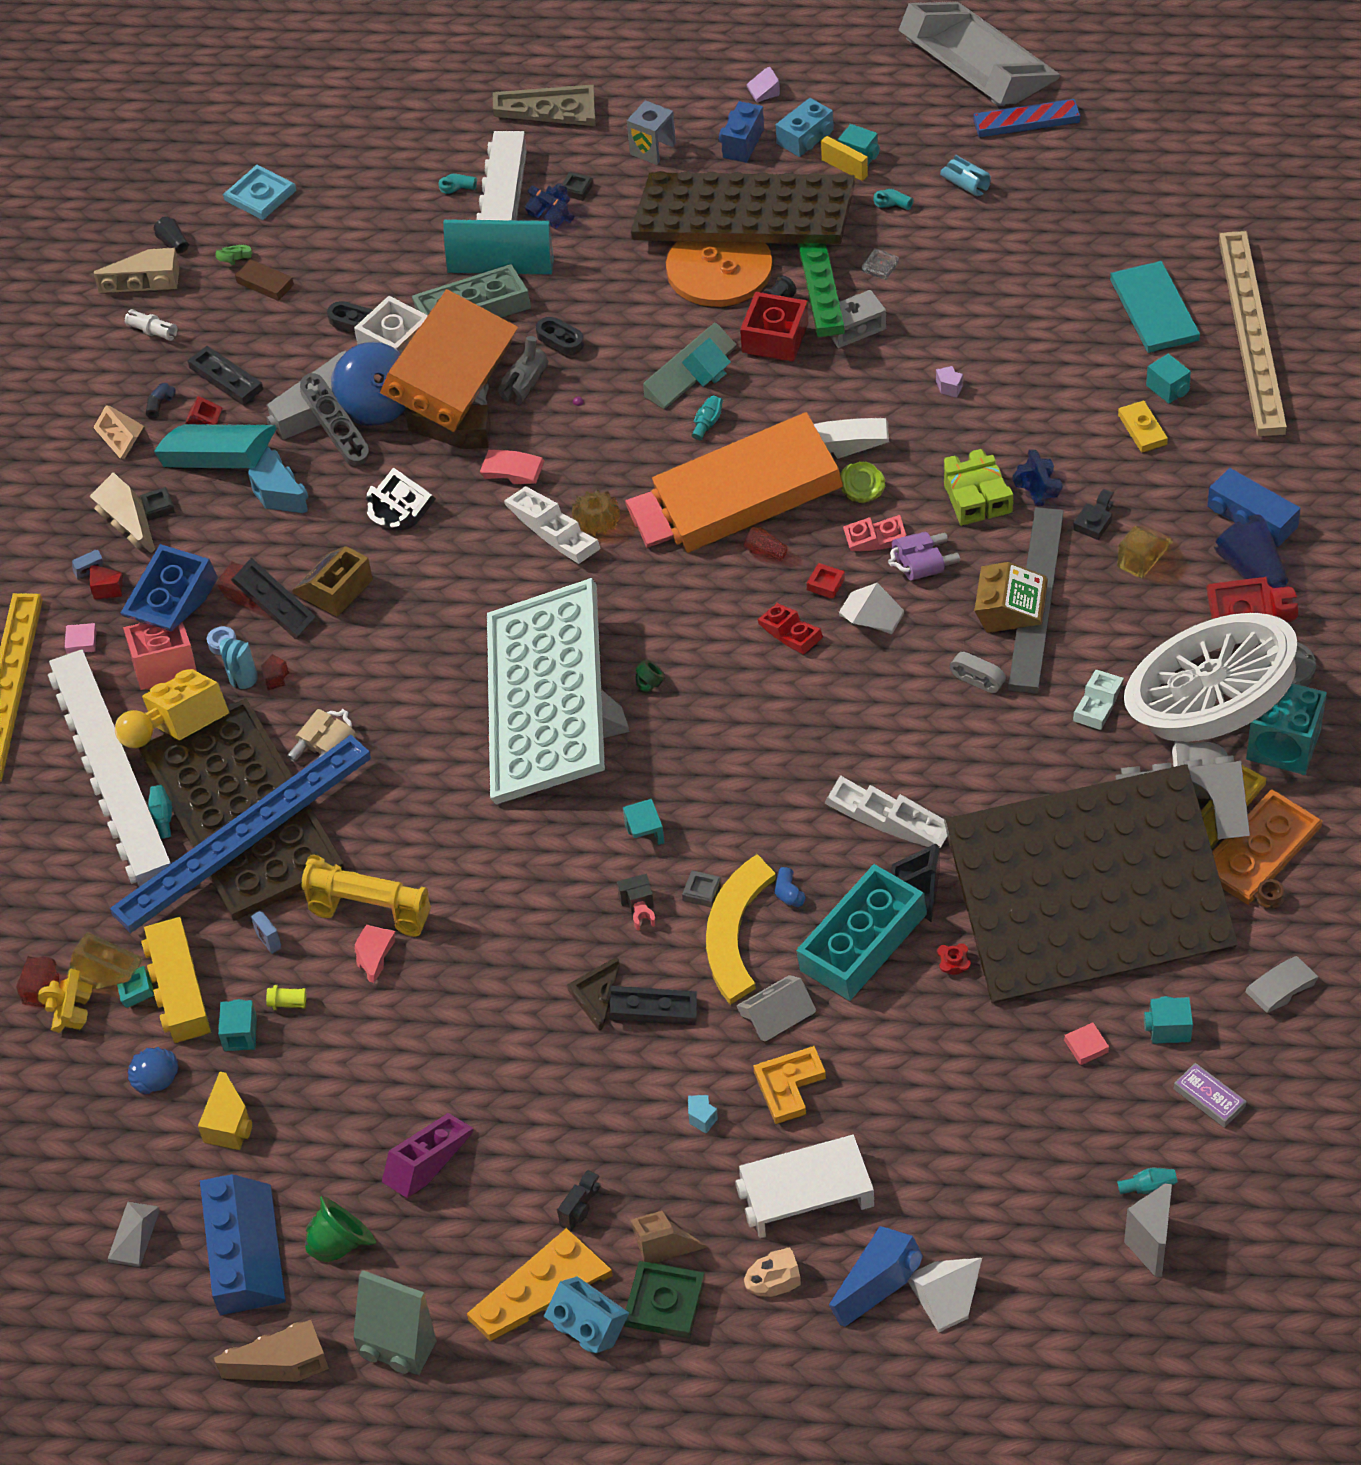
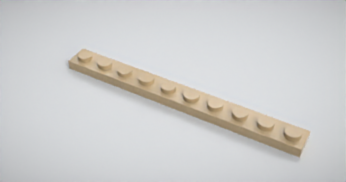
M1247 231L1220 233L1219 244L1257 436L1286 435V422Z

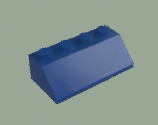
M234 1174L200 1180L212 1296L219 1316L286 1303L271 1185Z

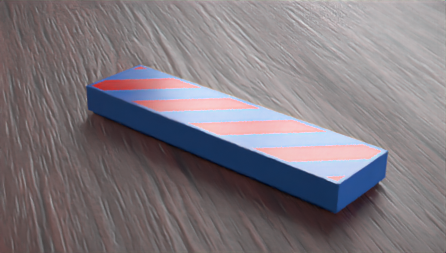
M1075 99L974 113L973 120L978 137H986L1080 123V114Z

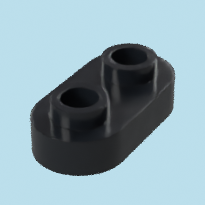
M339 301L328 307L327 315L332 326L355 333L354 327L373 310L349 302Z
M545 317L537 322V338L546 345L566 355L577 354L583 349L584 338L580 330L555 317Z

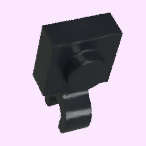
M1103 489L1097 498L1095 506L1086 503L1073 523V530L1100 540L1112 522V513L1109 511L1114 502L1110 501L1114 492Z

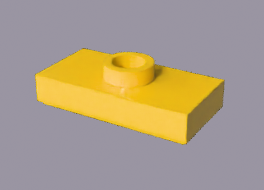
M1144 400L1118 408V416L1141 453L1167 445V436Z

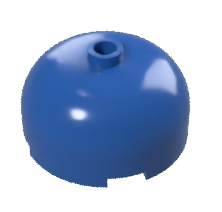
M380 342L361 343L349 349L336 363L331 375L332 392L351 421L364 426L388 424L398 418L407 408L380 393L388 372L401 355V352L396 348ZM376 374L381 375L379 383L374 381Z

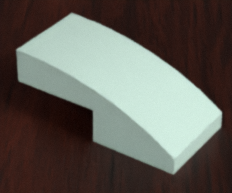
M1095 670L1086 685L1084 697L1074 711L1073 721L1102 730L1119 695L1124 678Z

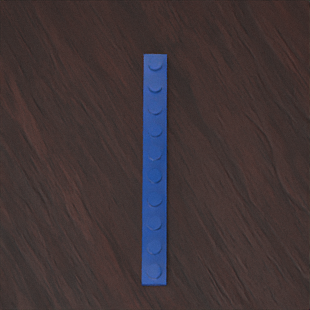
M352 735L348 736L110 908L112 916L131 934L371 759L370 751Z

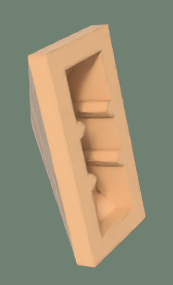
M106 405L93 428L120 459H125L144 426L113 407Z

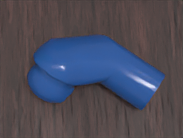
M781 867L778 871L775 886L776 897L786 905H793L796 908L801 907L806 897L804 892L799 891L798 887L792 884L794 871L788 867Z

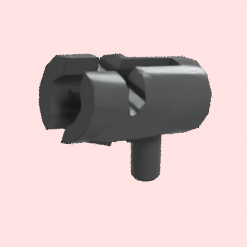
M534 336L526 337L525 352L502 378V383L498 390L502 399L507 402L515 392L517 395L515 404L521 405L548 367L549 361L544 351L536 348L537 338Z

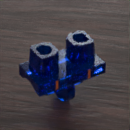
M558 183L554 187L548 186L546 192L533 185L527 190L531 198L527 202L525 209L534 218H539L542 212L547 210L548 212L543 219L544 221H549L550 226L554 229H557L564 220L571 223L575 218L573 214L568 212L569 206L567 203H569L570 197L567 196V187Z
M1029 449L1027 462L1017 466V471L1013 474L1012 480L1016 487L1029 490L1035 506H1043L1047 497L1057 498L1063 485L1060 479L1050 478L1054 471L1052 460L1040 458L1037 450Z

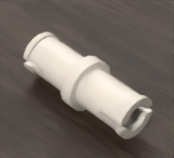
M131 309L128 311L129 314L125 316V324L127 326L143 330V333L146 335H157L169 341H172L174 339L173 336L177 335V326L175 324L162 321L156 315H145Z

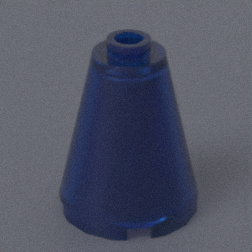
M1262 515L1249 516L1250 522L1244 525L1240 521L1236 522L1217 538L1216 543L1218 547H1214V550L1244 579L1267 577V583L1270 587H1286L1289 580L1267 521Z

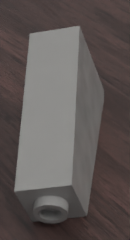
M346 350L312 372L320 375L331 391L333 369L338 360L346 353ZM300 381L267 404L270 415L266 417L268 425L276 426V431L282 440L320 425V422L301 395ZM309 383L308 389L314 390L317 400L320 397L317 392V385L313 386ZM324 403L320 406L319 410L323 414L329 415L334 412L335 408L332 404Z

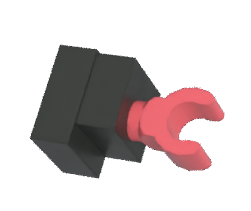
M647 873L617 881L621 905L629 904L631 913L634 914L633 920L636 930H640L639 921L643 918L649 919L654 927L655 914L651 910L654 908L653 893Z

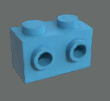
M812 98L807 99L776 124V144L798 157L802 156L834 130L833 110Z
M576 1276L559 1282L544 1317L554 1323L553 1326L558 1331L569 1334L578 1340L583 1349L599 1353L614 1347L629 1312Z

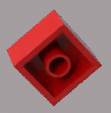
M755 292L740 329L742 353L794 362L809 324L808 301Z

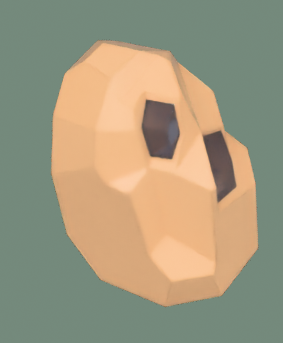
M791 1248L773 1251L768 1256L758 1259L748 1269L744 1278L746 1290L757 1296L773 1297L790 1292L800 1286L799 1269Z

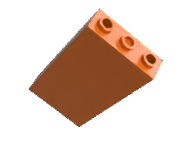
M446 289L388 372L380 393L454 432L507 352L518 327Z
M804 412L652 477L655 489L651 490V492L656 497L659 505L662 504L663 509L661 511L664 517L674 527L670 530L673 533L676 544L682 543L686 553H689L843 487L839 468L808 413Z

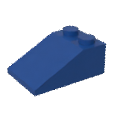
M160 544L123 607L121 615L172 632L207 599L216 583L218 576L210 559Z

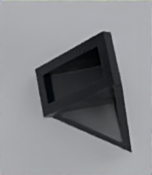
M937 844L893 863L891 867L892 875L924 893L927 915L924 918L932 922L940 874V846Z

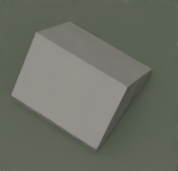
M1163 1184L1127 1209L1124 1242L1156 1277H1162L1172 1184Z

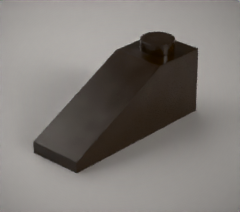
M471 405L454 432L409 408H405L408 431L460 449L489 448L491 423L488 405Z

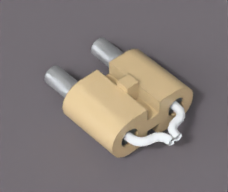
M317 709L295 736L298 743L289 752L287 757L295 762L306 748L314 753L319 752V757H321L348 736L352 735L355 738L357 733L352 728L351 721L347 718L349 713L344 709L340 712L329 711L327 713ZM331 715L336 717L343 715V719L346 723L339 719L334 720Z

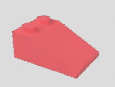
M183 622L172 632L146 623L123 627L140 690H150L159 683H166L176 678V674L183 670L193 669L197 671L191 644Z

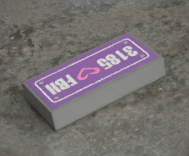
M1196 1063L1174 1083L1173 1089L1224 1128L1246 1107V1100Z

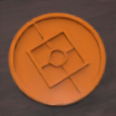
M677 241L669 251L666 259L667 278L673 290L682 298L692 303L711 307L735 305L752 298L755 292L762 291L767 285L772 274V255L767 244L762 242Z

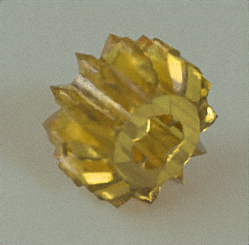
M598 488L595 493L586 491L584 496H577L576 503L572 504V516L578 522L582 532L586 534L591 532L595 537L599 532L606 535L607 529H615L616 522L620 518L616 497H611L609 491L601 494Z

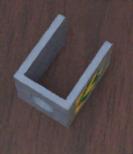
M645 100L627 119L629 151L632 156L657 165L660 162L658 142L674 147L676 144L674 113L672 110Z

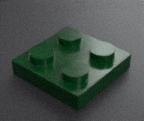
M639 1261L626 1306V1311L629 1312V1315L624 1323V1327L690 1339L705 1283V1273Z

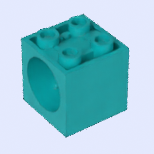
M1292 683L1284 696L1270 710L1250 723L1246 760L1306 775L1321 732L1327 692Z

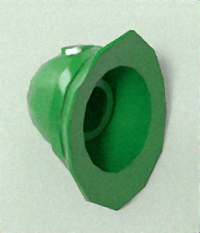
M320 1197V1210L311 1219L306 1228L305 1249L311 1257L319 1261L330 1262L342 1258L359 1245H374L377 1243L370 1230L359 1219L329 1198Z

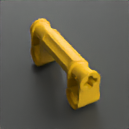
M311 863L307 864L303 872L302 889L305 892L308 909L316 916L322 918H331L334 915L341 898L391 908L396 929L404 935L416 937L421 934L431 910L428 888L425 887L420 889L403 886L402 882L375 878L335 868L329 871L316 868L315 864Z

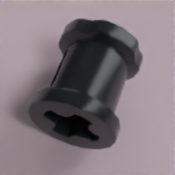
M781 275L775 280V284L770 289H765L762 293L793 297L797 292V288L789 277Z

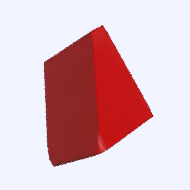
M198 396L189 411L185 424L217 425L223 407Z

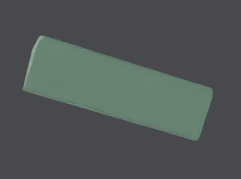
M713 323L643 383L644 397L661 408L666 409L697 382V379L682 363L687 356L709 337L725 356H728L737 348L736 343L717 323Z

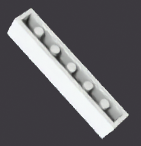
M494 131L492 142H488V157L490 159L485 160V174L487 177L482 179L484 195H480L479 198L481 213H477V220H517L527 153L524 131Z

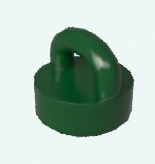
M642 660L636 668L635 681L637 687L642 692L648 693L652 691L654 687H659L665 680V674L662 669L649 660Z

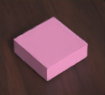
M95 623L66 626L65 650L67 654L81 649L84 653L95 652L97 635Z

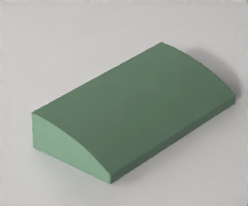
M512 264L412 295V301L416 310L426 315H429L446 289L500 318L531 308L528 290Z

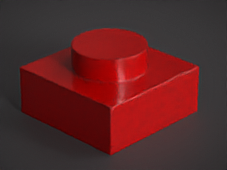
M818 563L806 583L807 591L834 599L845 580V571Z

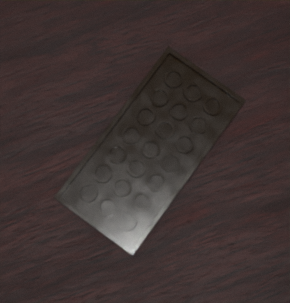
M688 171L681 173L649 172L631 229L632 240L841 244L855 187V175L843 173L820 175L818 173L768 174L765 172L757 174H743L741 172L691 173Z
M247 698L227 706L229 714L181 740L166 733L150 740L146 745L139 748L140 754L156 783L163 785L172 802V812L192 848L196 847L292 777ZM308 804L217 870L209 878L234 922L303 890L302 876L307 858L310 855H318L325 859L324 862L332 866L337 864L341 866L342 871H345V867Z

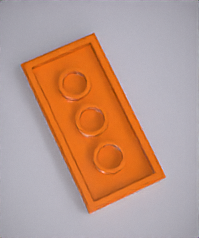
M1273 789L1247 814L1250 836L1225 838L1212 851L1222 889L1247 905L1255 899L1254 894L1258 891L1259 884L1264 880L1273 879L1322 827L1323 821Z

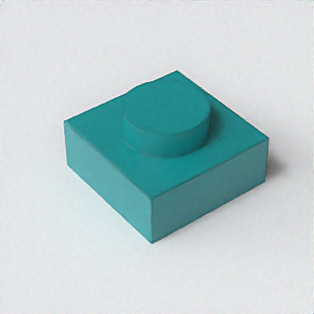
M145 966L116 978L120 1000L126 1008L154 996L149 971Z

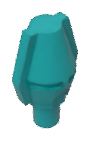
M711 396L699 408L694 419L696 425L692 433L694 439L702 440L705 432L717 422L721 414L722 398Z
M163 785L150 787L148 802L149 812L154 820V824H157L160 839L172 837L169 825L172 817V802Z
M1152 1167L1138 1172L1131 1179L1117 1181L1120 1194L1137 1191V1194H1150L1163 1184H1172L1173 1186L1178 1181L1175 1169Z

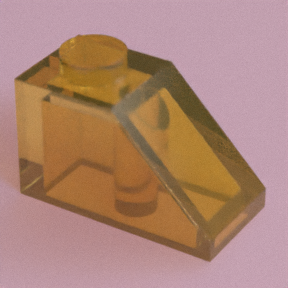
M1134 526L1119 543L1117 567L1142 579L1173 543V538L1150 527Z
M86 932L72 953L69 970L72 968L80 971L79 980L93 985L92 988L98 989L129 982L142 963L143 957Z

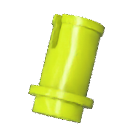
M274 985L273 988L267 989L266 1005L267 1007H273V1010H277V1007L305 1009L306 988L286 989L278 988V985Z

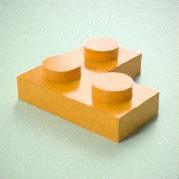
M815 1046L753 1065L754 1074L775 1124L806 1115V1107L798 1087L826 1079L825 1070Z

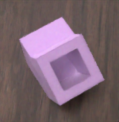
M953 366L936 369V383L940 393L957 398L963 387V374L955 372Z

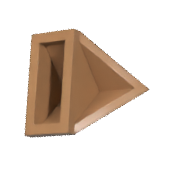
M663 1211L631 1219L632 1228L644 1262L656 1263L708 1247L669 1221Z

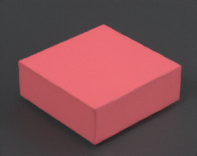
M1090 1023L1065 1035L1064 1041L1080 1065L1109 1053V1046L1094 1023Z

